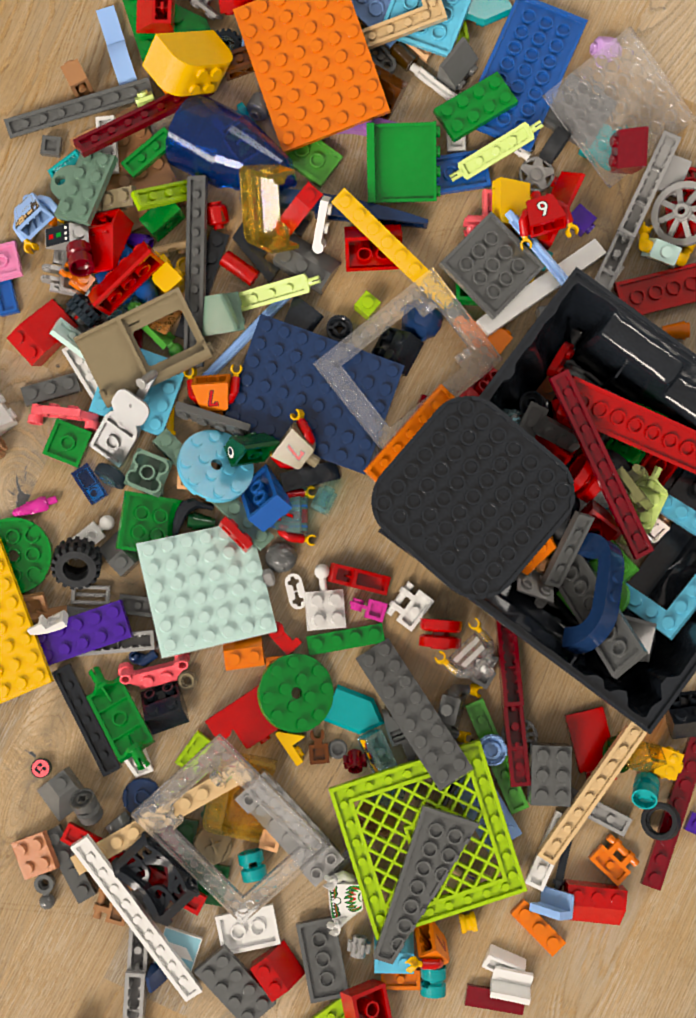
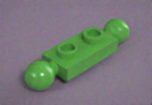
M133 301L128 305V311L142 304ZM153 323L141 328L162 349L168 347L170 356L184 351L181 344L173 342L176 337L169 330L166 334H163L151 328Z

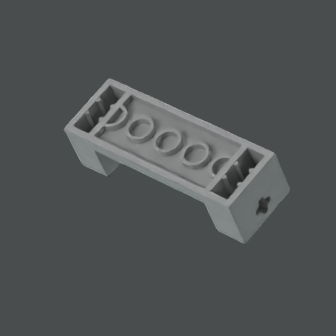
M264 767L234 793L236 802L247 814L251 813L300 866L302 873L315 887L324 879L325 875H329L344 860L342 852Z

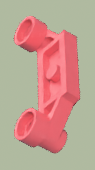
M49 403L48 406L32 404L31 414L28 415L27 423L32 425H43L44 417L84 421V429L94 432L97 431L101 424L99 422L100 415L83 411L78 406L68 405V408H65L55 403Z
M190 652L174 656L173 661L134 670L130 662H122L118 666L120 682L122 684L138 686L142 690L178 681V676L181 672L188 668Z

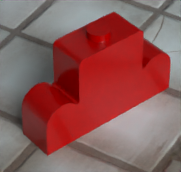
M259 685L205 721L217 739H227L234 730L245 748L249 749L258 742L263 744L271 738L269 735L278 728L270 724L261 712L257 698Z

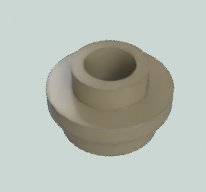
M184 671L178 677V685L183 690H191L197 684V677L191 671ZM185 677L191 679L190 684L184 682Z

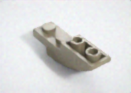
M130 185L105 191L96 213L115 209L125 211L127 208L136 206L130 195L132 191L136 190V186Z

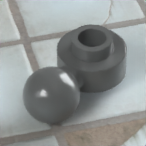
M48 872L38 875L34 881L36 891L42 894L39 899V905L46 910L51 909L55 904V898L50 894V891L54 888L56 881L54 876ZM43 879L48 880L49 884H45Z

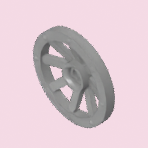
M681 181L670 185L659 194L652 208L651 222L654 231L663 241L678 247L696 244V234L692 236L688 223L690 220L696 223V216L694 215L696 205L691 206L696 200L695 181ZM683 190H695L688 200L684 202ZM675 192L677 193L678 202L676 205L666 200ZM662 206L673 210V212L659 218ZM685 209V212L680 214V211ZM674 219L668 234H666L662 230L661 224ZM682 223L686 238H673L679 224Z

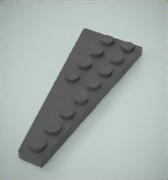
M422 804L375 947L373 959L389 964L394 963L407 938L416 928L417 922L426 912L427 906L434 899L448 877L452 866L458 861L461 852L468 845L476 828L478 829V821Z

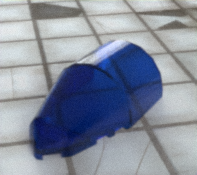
M203 94L191 95L176 111L166 138V156L172 166L192 176L206 175L208 177V184L216 188L223 189L225 187L233 188L237 191L241 189L249 190L253 193L276 195L284 189L296 187L297 180L292 159L249 116Z

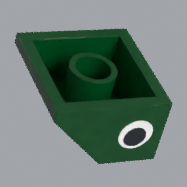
M252 432L245 436H231L224 449L231 467L265 462L280 443L277 439L266 433L257 434Z

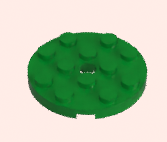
M16 517L1 519L0 537L8 558L10 552L14 550L19 554L16 561L13 562L10 558L9 561L21 593L29 592L38 587L50 572L53 558L52 544L45 531L32 521Z
M289 654L275 659L266 667L261 675L262 678L257 689V698L261 712L270 724L283 731L300 733L315 728L326 718L333 702V684L328 671L318 660L304 654ZM295 687L300 689V695L297 699L293 698L291 694Z

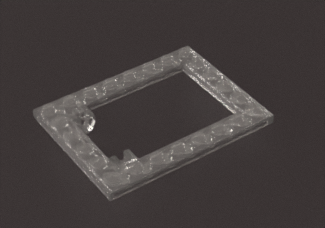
M433 267L313 363L381 450L430 395L389 427L343 369L342 365L415 307L419 314L425 317L437 307L466 344L463 351L453 357L461 369L442 384L455 397H459L503 360Z
M220 733L131 813V817L241 925L330 848V844ZM207 773H209L211 781L217 787H223L233 778L300 845L244 895L176 829L184 821V817L181 814L176 817L174 815L175 808L172 805Z

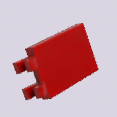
M603 706L564 715L579 773L585 772L586 780L603 758V745L611 737Z

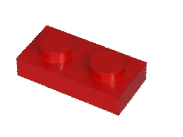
M225 516L220 521L219 527L245 553L248 552L253 545L251 542L252 538L246 532L242 533L238 529V524L232 518L228 519Z

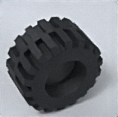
M75 536V539L69 537L66 542L62 540L60 545L56 546L51 562L53 578L56 577L58 584L62 583V586L65 588L69 586L71 590H74V588L82 590L83 586L88 588L100 576L102 553H100L98 546L94 547L95 542H88V538L85 537L83 539H79L80 536ZM77 558L83 560L87 565L76 568L69 565L66 561Z

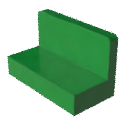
M174 203L151 208L139 221L153 238L159 242L186 217L182 210Z

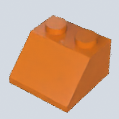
M262 635L223 644L226 671L266 664Z

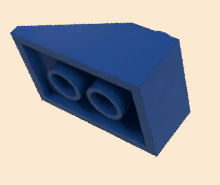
M267 464L253 475L249 487L241 495L248 520L262 532L272 527L276 521L288 514L292 509L288 495Z

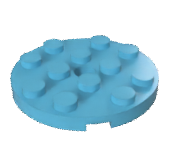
M218 430L200 431L190 436L179 451L177 470L182 483L192 494H197L208 502L225 503L235 500L246 491L252 481L254 474L253 464L235 467L230 465L224 446L232 436L231 434ZM214 462L221 465L220 469H214L211 463Z

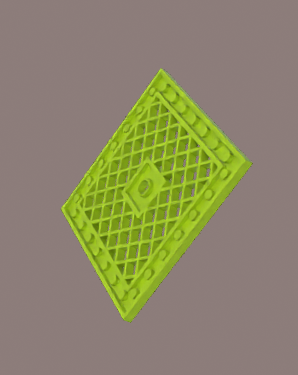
M480 739L459 745L474 770L466 774L463 783L458 781L453 783L460 787L456 796L447 792L451 785L439 791L433 780L431 783L424 780L430 778V775L419 758L328 788L376 940L379 938L388 911L387 908H389V903L399 877L390 873L394 864L402 868L403 863L396 859L400 852L407 853V849L403 848L406 840L410 844L422 804L425 805L426 802L434 805V808H440L467 818L466 815L471 808L478 812L475 821L479 822L483 815L486 827L479 824L478 828L483 830L484 833L480 840L471 836L470 840L478 843L474 852L466 849L465 846L460 854V857L463 852L471 856L468 863L465 864L459 861V859L454 863L448 873V877L434 899L427 906L426 912L421 916L416 927L527 891ZM470 777H471V780H472V784H473L474 789H472V788L466 786L467 783H468V781H469V779H470ZM415 783L413 789L406 787V785ZM420 783L429 787L425 796L416 792ZM396 789L394 795L387 793V791ZM401 789L410 793L406 802L397 798ZM433 789L441 793L437 802L429 798ZM464 789L472 793L468 802L460 798ZM378 795L375 801L368 799V797ZM382 795L391 799L387 808L378 804ZM414 795L422 799L418 808L410 804ZM445 796L453 799L450 808L441 804ZM476 796L480 808L472 805ZM359 801L355 808L354 802ZM363 801L372 805L368 814L359 810ZM394 802L403 805L400 814L391 810ZM457 802L466 806L462 815L453 811ZM376 808L384 811L381 820L372 816ZM407 808L416 812L412 821L403 817ZM358 814L366 818L362 826ZM388 814L397 818L393 827L384 823ZM369 820L378 824L374 833L365 829ZM400 821L407 823L403 825L405 833L397 829ZM381 827L390 830L387 839L378 835ZM364 833L371 836L368 845ZM394 833L403 837L399 845L390 841ZM487 835H489L492 846L484 842ZM375 839L384 843L380 851L372 848ZM387 846L396 849L392 858L384 854ZM482 846L490 850L486 858L478 855ZM370 852L377 855L374 864ZM493 854H495L498 864L490 861ZM381 858L390 862L386 870L377 866ZM475 859L484 862L480 870L471 867ZM456 865L465 868L461 877L453 873ZM488 865L496 868L492 877L484 873ZM376 871L383 874V877L381 878L380 882L378 880ZM469 871L477 875L473 883L465 879ZM387 877L396 881L392 889L383 885ZM450 877L458 881L454 889L446 885ZM481 877L487 880L479 883ZM462 884H465V885L469 886V887L460 889V887H461ZM382 890L389 893L386 901L384 899ZM443 890H446V891L450 892V893L441 895L442 892H443Z

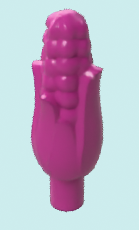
M56 495L49 498L45 496L38 497L13 510L12 514L15 517L45 512L49 509V505L58 503Z

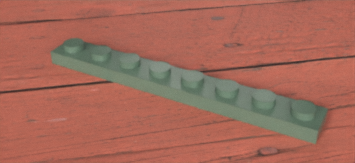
M166 428L152 443L177 467V457L183 444ZM237 498L225 503H213L228 519L232 518L238 524V529L242 533L246 532L252 538L251 542L260 551L275 538L268 529L262 532L248 520L244 505Z

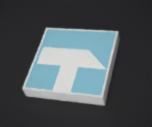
M165 926L163 935L192 972L203 937L172 926Z

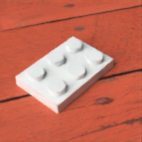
M273 903L215 916L220 945L225 944L233 954L281 944Z

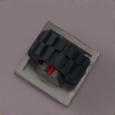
M77 293L66 303L67 307L64 309L79 325L77 330L81 333L86 332L94 325L103 324L115 316L113 313L108 316L92 305L89 297L88 299L81 298Z

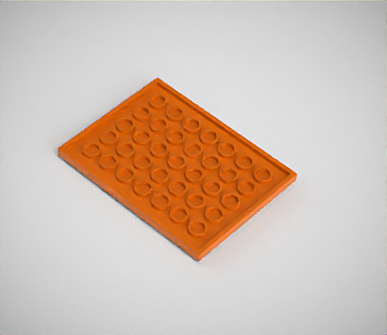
M255 0L233 9L283 154L391 113L352 0Z

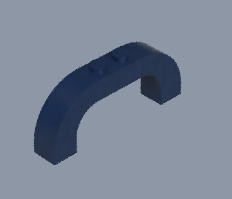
M587 533L577 553L588 560L598 559V570L590 614L581 624L564 628L562 648L574 654L586 653L598 647L611 633L619 613L625 568L624 557L616 544L596 533Z

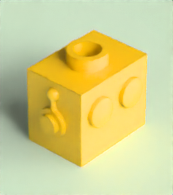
M657 745L649 771L657 774L658 778L676 781L678 773H681L683 769L682 760L684 754L680 753L679 750H674L671 746L663 747Z

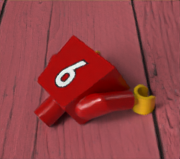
M540 191L531 193V200L526 202V208L522 210L518 222L520 237H522L520 243L522 251V244L524 242L529 243V249L532 247V242L528 239L529 235L533 238L566 228V224L568 228L565 234L568 238L572 237L570 229L574 230L575 235L578 234L579 228L573 225L574 219L567 204L556 199L553 194L542 196Z

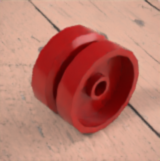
M584 453L580 454L568 470L574 480L577 498L588 503L597 496L601 489Z
M420 618V628L425 631H431V634L419 635L418 645L441 650L461 649L462 639L457 636H450V633L462 632L463 621Z

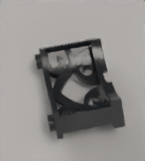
M144 831L141 834L142 836L120 858L116 857L111 864L116 878L126 883L134 891L138 889L143 894L144 898L142 900L147 906L153 921L168 927L173 922L172 918L194 897L200 895L197 887L198 882L190 875L179 858L155 834H149ZM145 846L147 849L152 851V853H148L145 849L142 853L144 857L143 859L138 854V852ZM132 858H134V859L136 860V861H134V862H132V863H130V864L127 863V862H129ZM149 865L167 867L169 876L168 887L163 884L151 885L149 882L151 878ZM144 870L145 876H143L139 871L142 872ZM181 884L185 893L178 899L174 893L180 894L182 892L179 888ZM157 890L163 891L161 893V896L158 894ZM170 901H172L173 905L168 909L167 907Z

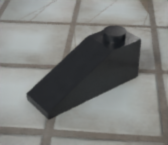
M332 462L317 464L315 468L308 466L280 474L285 492L306 489L310 486H317L341 479L337 464Z

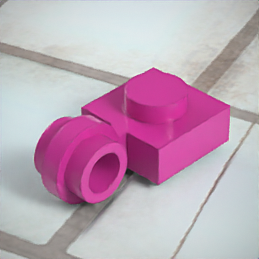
M354 597L350 601V609L359 612L362 609H366L363 617L383 622L388 606L387 603L369 598L367 605H364V600Z

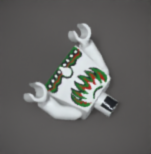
M344 870L331 876H324V880L327 883L323 887L328 889L329 908L332 920H334V922L327 923V928L332 929L329 932L332 936H338L341 927L363 910V897L357 878L354 874Z

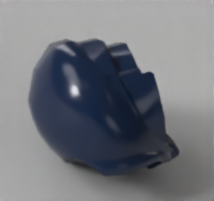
M426 298L415 299L410 304L407 303L403 307L401 330L411 332L422 342L435 337L442 327L443 316L440 308L433 301Z

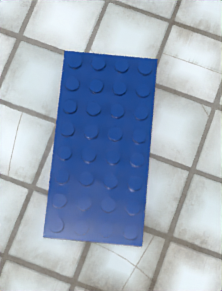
M515 0L479 82L498 71L518 100V104L476 130L498 139L524 122L531 126L540 120L541 124H543L588 20L539 0ZM540 129L534 132V140L521 147V149L531 152Z

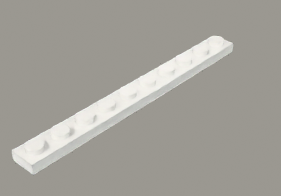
M87 834L74 842L70 847L185 1002L201 993L203 990L202 985L128 886L114 876L111 863L90 835Z

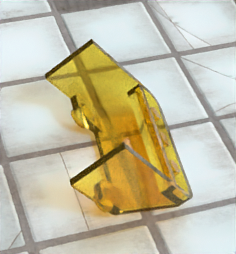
M244 165L239 169L243 230L246 241L271 254L298 249L299 244L289 240V227L281 222L278 186L285 183L287 175L295 174V170L282 165Z

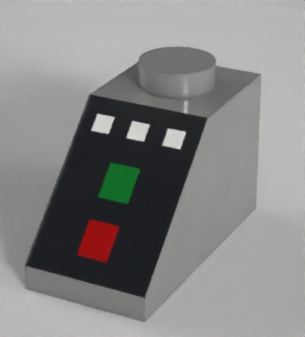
M67 223L45 229L46 249L66 251L67 244L73 240L81 239L89 242L87 225Z

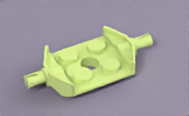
M657 466L654 467L648 481H642L638 484L654 507L648 511L638 512L637 504L630 498L646 534L651 533L669 496L667 490L659 483L658 478L663 469ZM622 535L619 543L626 546L627 543Z

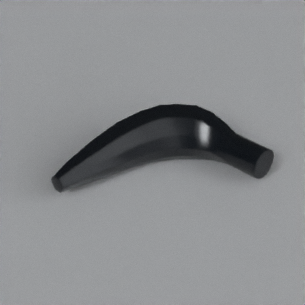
M190 496L181 501L174 515L172 536L179 534L189 513L196 509L212 511L214 504L196 496Z

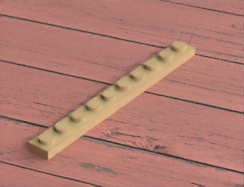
M630 720L626 723L572 800L571 807L565 810L536 852L537 856L555 865L647 733Z
M243 760L96 842V845L105 857L109 859L132 846L142 836L141 834L144 831L149 834L159 831L251 779L252 776ZM76 855L70 857L79 875L87 871Z

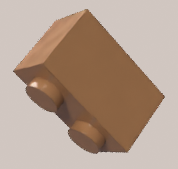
M78 59L69 60L60 67L76 98L95 93Z

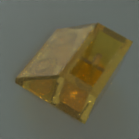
M644 738L626 764L631 770L649 772L667 765V761L661 745Z

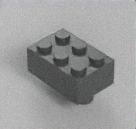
M529 742L528 759L531 786H527V802L535 806L571 807L572 746L568 743Z

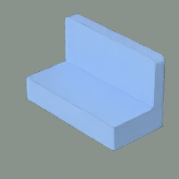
M545 886L544 890L541 891L540 902H531L529 911L559 921L570 920L573 918L574 895Z

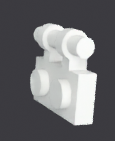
M408 581L404 587L400 588V593L394 601L391 600L388 604L389 607L386 613L392 616L395 611L399 612L400 615L396 621L412 632L419 623L420 618L425 615L434 603V600L421 590H418L413 595L410 591L414 585ZM407 597L410 599V602L403 609L400 607V604Z

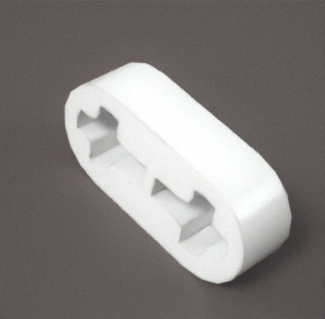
M295 573L290 574L285 579L290 605L294 609H302L305 607V589L302 579ZM291 577L299 580V583L296 584L297 590L295 591L293 586L288 584L291 581ZM296 592H298L300 598L304 599L301 602V606L293 603V600L296 599Z

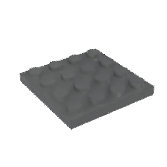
M492 211L439 263V266L492 320L545 267L524 244H522L523 251L521 250V241Z

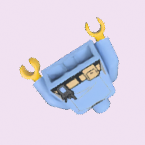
M34 193L25 195L22 199L23 201L14 209L13 230L20 241L25 243L24 251L34 254L32 248L38 251L39 245L30 242V240L55 217L54 214L58 205L48 196H37ZM57 219L60 223L66 224L63 220Z

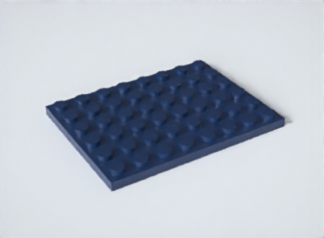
M261 314L242 366L243 371L239 374V393L234 403L229 405L225 416L251 424V433H266L280 441L293 422H297V420L290 418V414L294 413L297 417L298 412L296 409H301L304 412V419L307 421L315 437L316 447L313 453L321 459L366 475L363 470L372 459L405 365Z

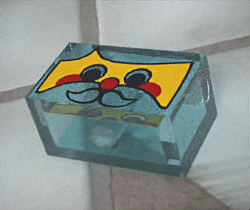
M372 729L357 737L373 773L398 765L381 729Z

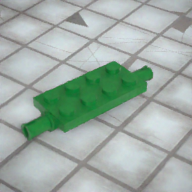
M99 666L93 668L95 672L90 669L88 673L95 684V689L86 698L118 761L122 763L132 757L138 770L145 769L143 765L148 767L150 763L143 749L153 744L155 740L125 684L120 682V676L108 681L105 679Z

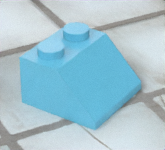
M414 931L407 938L404 947L393 964L374 959V973L414 974V971L412 973L406 971L411 965L405 963L411 956H414ZM374 935V951H375V947H376V944H377V941H378V940H376L375 935Z

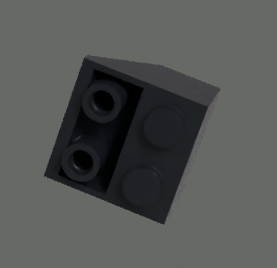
M385 326L371 353L405 365L402 375L407 377L424 343L411 332Z
M178 681L168 682L140 692L144 720L152 735L189 722L187 706Z
M696 690L681 692L665 714L666 724L672 739L696 736Z

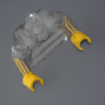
M475 618L478 622L476 627H472L469 622L468 625L472 630H476L478 634L474 632L461 645V649H457L449 657L450 661L446 659L443 651H439L444 656L442 660L434 657L436 663L444 664L445 668L457 678L469 679L472 677L475 680H479L483 675L489 678L494 674V669L492 668L496 663L493 657L495 654L494 641L487 631L481 628V622L477 618Z

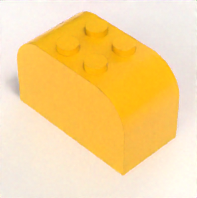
M214 30L155 34L142 66L157 85L171 95L182 97L209 94L217 91L233 59V55Z

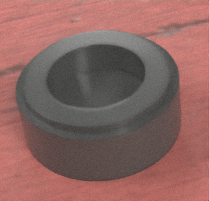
M342 739L332 740L328 746L330 756L334 759L343 758V755L347 754V744Z

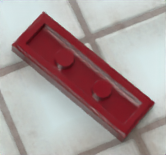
M467 983L465 1006L523 1015L525 1004L491 998L490 987Z

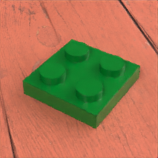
M57 418L42 454L79 468L94 433Z

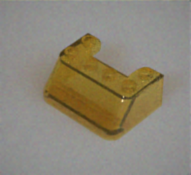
M222 753L215 761L212 777L241 760L245 763L252 777L262 767L273 776L278 760L253 754ZM247 781L206 803L202 824L207 832L255 843L260 842L264 827L253 815L247 814L234 798V793Z

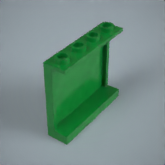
M436 121L366 123L368 203L437 201V197H440V185H437V178L440 177V166H436V158H440V146H436V138H440V126H436Z

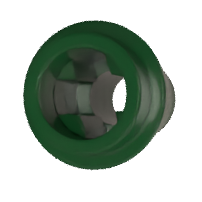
M197 512L189 513L187 528H191V530L215 527V518Z

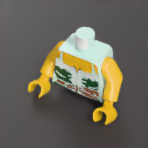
M643 222L638 230L640 234L639 250L642 251L640 256L670 268H674L675 265L684 266L693 253L696 244L681 248L657 238H649V233L653 226L650 225L648 227Z

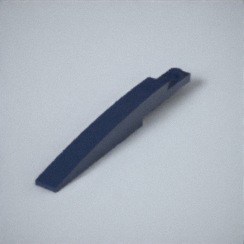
M279 188L278 195H275L273 192L261 194L253 190H246L245 192H240L239 199L241 205L287 209L301 190ZM322 193L324 196L331 197L330 203L337 196ZM358 200L382 225L401 224V227L427 229L428 219L386 206ZM320 201L311 210L314 212L315 219L318 218ZM333 205L331 216L328 215L327 220L351 222Z

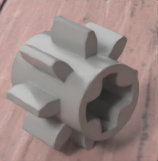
M354 934L353 939H348L347 951L351 952V957L363 959L365 954H370L371 942L367 941V936Z

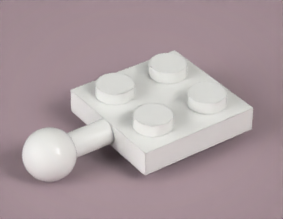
M319 564L315 567L314 573L319 578L320 591L304 592L307 631L346 628L343 589L327 590L326 578L330 570L327 565Z

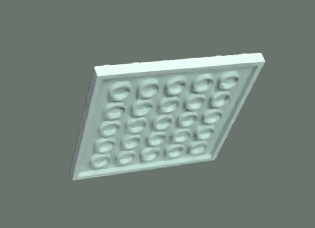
M219 526L136 544L162 659L277 632L267 586L262 577L263 570L258 550L254 544L245 553Z

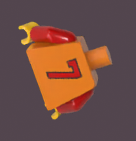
M234 364L231 365L232 377L231 374L197 376V369L195 367L191 368V375H189L188 370L184 371V376L188 378L186 382L189 398L200 408L224 416L223 411L228 410L229 405L234 403L239 393V374L243 371L242 365H240L239 372H234Z
M431 922L416 927L415 936L420 961L417 957L411 956L405 962L411 965L406 971L412 973L418 967L422 970H435L448 964L450 957L447 940L436 923Z

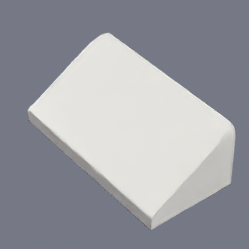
M491 944L481 967L492 972L495 966L525 971L526 959Z

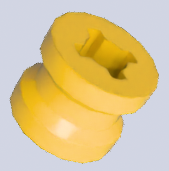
M474 911L466 915L463 913L458 914L462 934L470 930L473 932L478 931Z

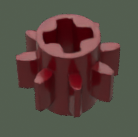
M358 749L349 750L348 756L343 755L344 769H348L352 774L362 772L363 767H367L366 754H362V751Z

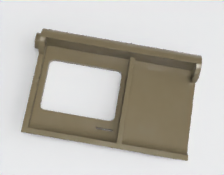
M179 287L73 338L100 389L99 393L107 408L112 407L111 401L120 389H128L136 395L139 390L136 384L137 378H141L149 371L156 370L158 372V376L152 385L153 387L212 358V353L215 352L211 343H206ZM178 310L182 311L197 341L196 344L153 366H149L134 337V332Z

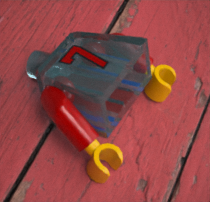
M310 486L307 490L298 489L286 492L292 509L272 526V529L277 530L278 535L285 540L295 543L306 542L310 546L315 545L308 542V539L312 536L316 537L315 535H304L308 534V499L316 497V495H309L308 491L315 490V487Z

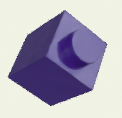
M579 204L571 214L574 219L572 223L578 226V235L582 237L585 233L589 234L595 228L593 223L597 218L582 204Z

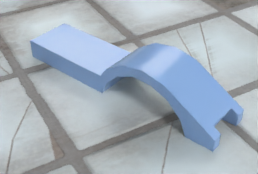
M114 5L96 10L119 86L137 81Z

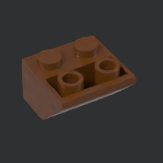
M375 65L391 112L379 118L389 120L401 101L408 83L380 66Z

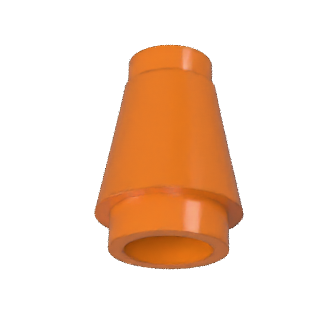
M681 321L662 326V330L675 339L685 340V338H690L689 322Z

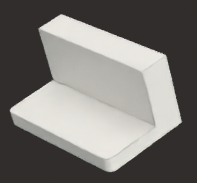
M495 966L490 980V997L529 1005L531 1001L530 987L534 978L533 973Z

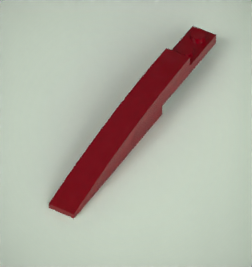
M495 620L510 787L531 786L517 635Z

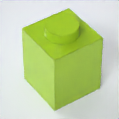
M367 290L354 304V310L368 322L381 308V302Z

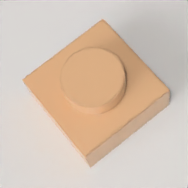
M263 828L258 848L277 853L279 843Z

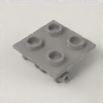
M534 570L529 575L521 572L517 576L516 591L536 597L534 604L537 608H543L547 602L554 603V587L541 582L544 575L543 572L538 573Z

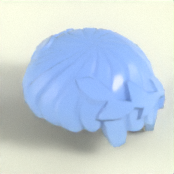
M488 734L480 739L487 764L489 766L501 764L505 760V756H507V746L503 738L499 735Z

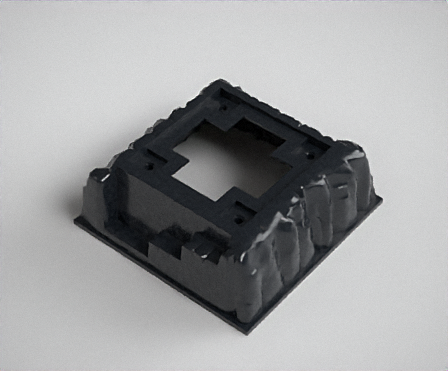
M576 267L479 396L495 404L510 418L514 413L518 414L521 411L519 408L521 396L528 391H536L548 376L547 370L564 342L568 341L574 345L575 353L571 360L567 359L564 364L565 368H570L573 365L585 371L584 375L587 377V382L631 402H638L668 416L669 419L696 430V354ZM551 407V413L549 417L553 419ZM677 467L663 487L667 490L668 494L696 511V474ZM672 522L671 528L655 545L654 551L650 552L639 567L640 570L634 574L629 582H626L665 610L670 607L696 574V536ZM381 528L379 529L378 532H379L380 534H382L384 537H386L388 540H390V541H391L392 543H394L396 546H398V547L401 548L403 551H405L407 554H409V553H408L406 550H404L399 544H397L392 538H390ZM517 580L511 583L503 592L493 597L484 599L467 598L648 734L653 732L696 672V611L672 640L656 629V642L650 661L637 662L616 679L611 676L595 649L586 653L574 654L562 648L564 628L577 626L579 622L556 594L559 591L557 587H554V603L547 602L543 608H537L534 604L536 597L516 591ZM627 608L622 612L623 615L641 619Z

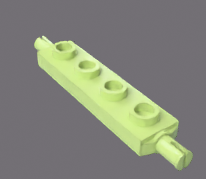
M540 120L531 126L524 122L458 162L459 170L449 175L452 178V182L462 176L469 180L534 140V132L544 127L543 124H541Z
M305 273L238 292L242 300L241 310L243 312L309 293L311 285L321 283L320 277L317 275L308 278Z

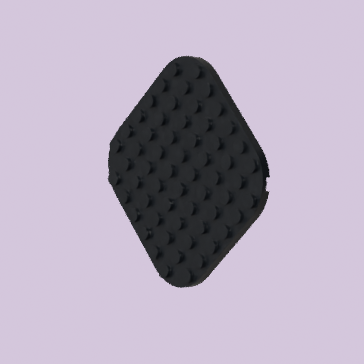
M463 396L455 397L442 404L383 471L374 485L371 506L379 527L447 587L467 598L484 599L498 595L507 589L567 519L574 506L575 489L573 477L566 465L495 404L482 397Z

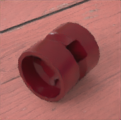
M81 239L69 242L66 246L70 273L77 277L90 275L94 271L91 245L89 242Z

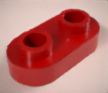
M568 341L564 342L547 370L548 376L552 377L564 370V364L567 359L571 360L575 353L573 344Z

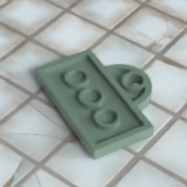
M95 152L84 158L80 153L76 165L64 166L53 175L50 184L51 191L60 200L54 214L57 219L91 226L118 162L116 155ZM62 179H65L63 184L58 185Z

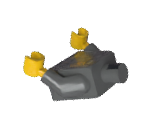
M474 683L470 686L466 684L451 685L450 689L442 694L438 709V715L453 738L462 743H468L466 736H471L470 732L458 730L467 694L479 698L481 695L477 691L480 688L483 689V687Z

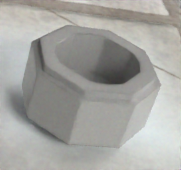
M270 568L264 569L262 572L264 583L267 587L274 586V572Z

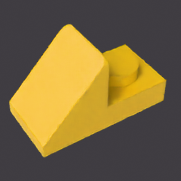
M277 730L275 735L295 765L298 766L303 763L304 753L299 746L295 747L294 744L303 739L306 734Z

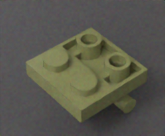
M634 464L629 472L623 466L616 470L624 488L629 493L628 495L639 508L643 506L648 511L654 507L638 486L640 482L648 481L649 479L648 471L643 466Z

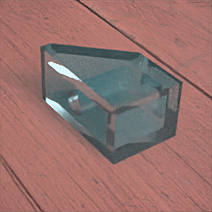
M326 485L324 488L319 487L310 508L329 516L337 498V494L334 493L335 489Z

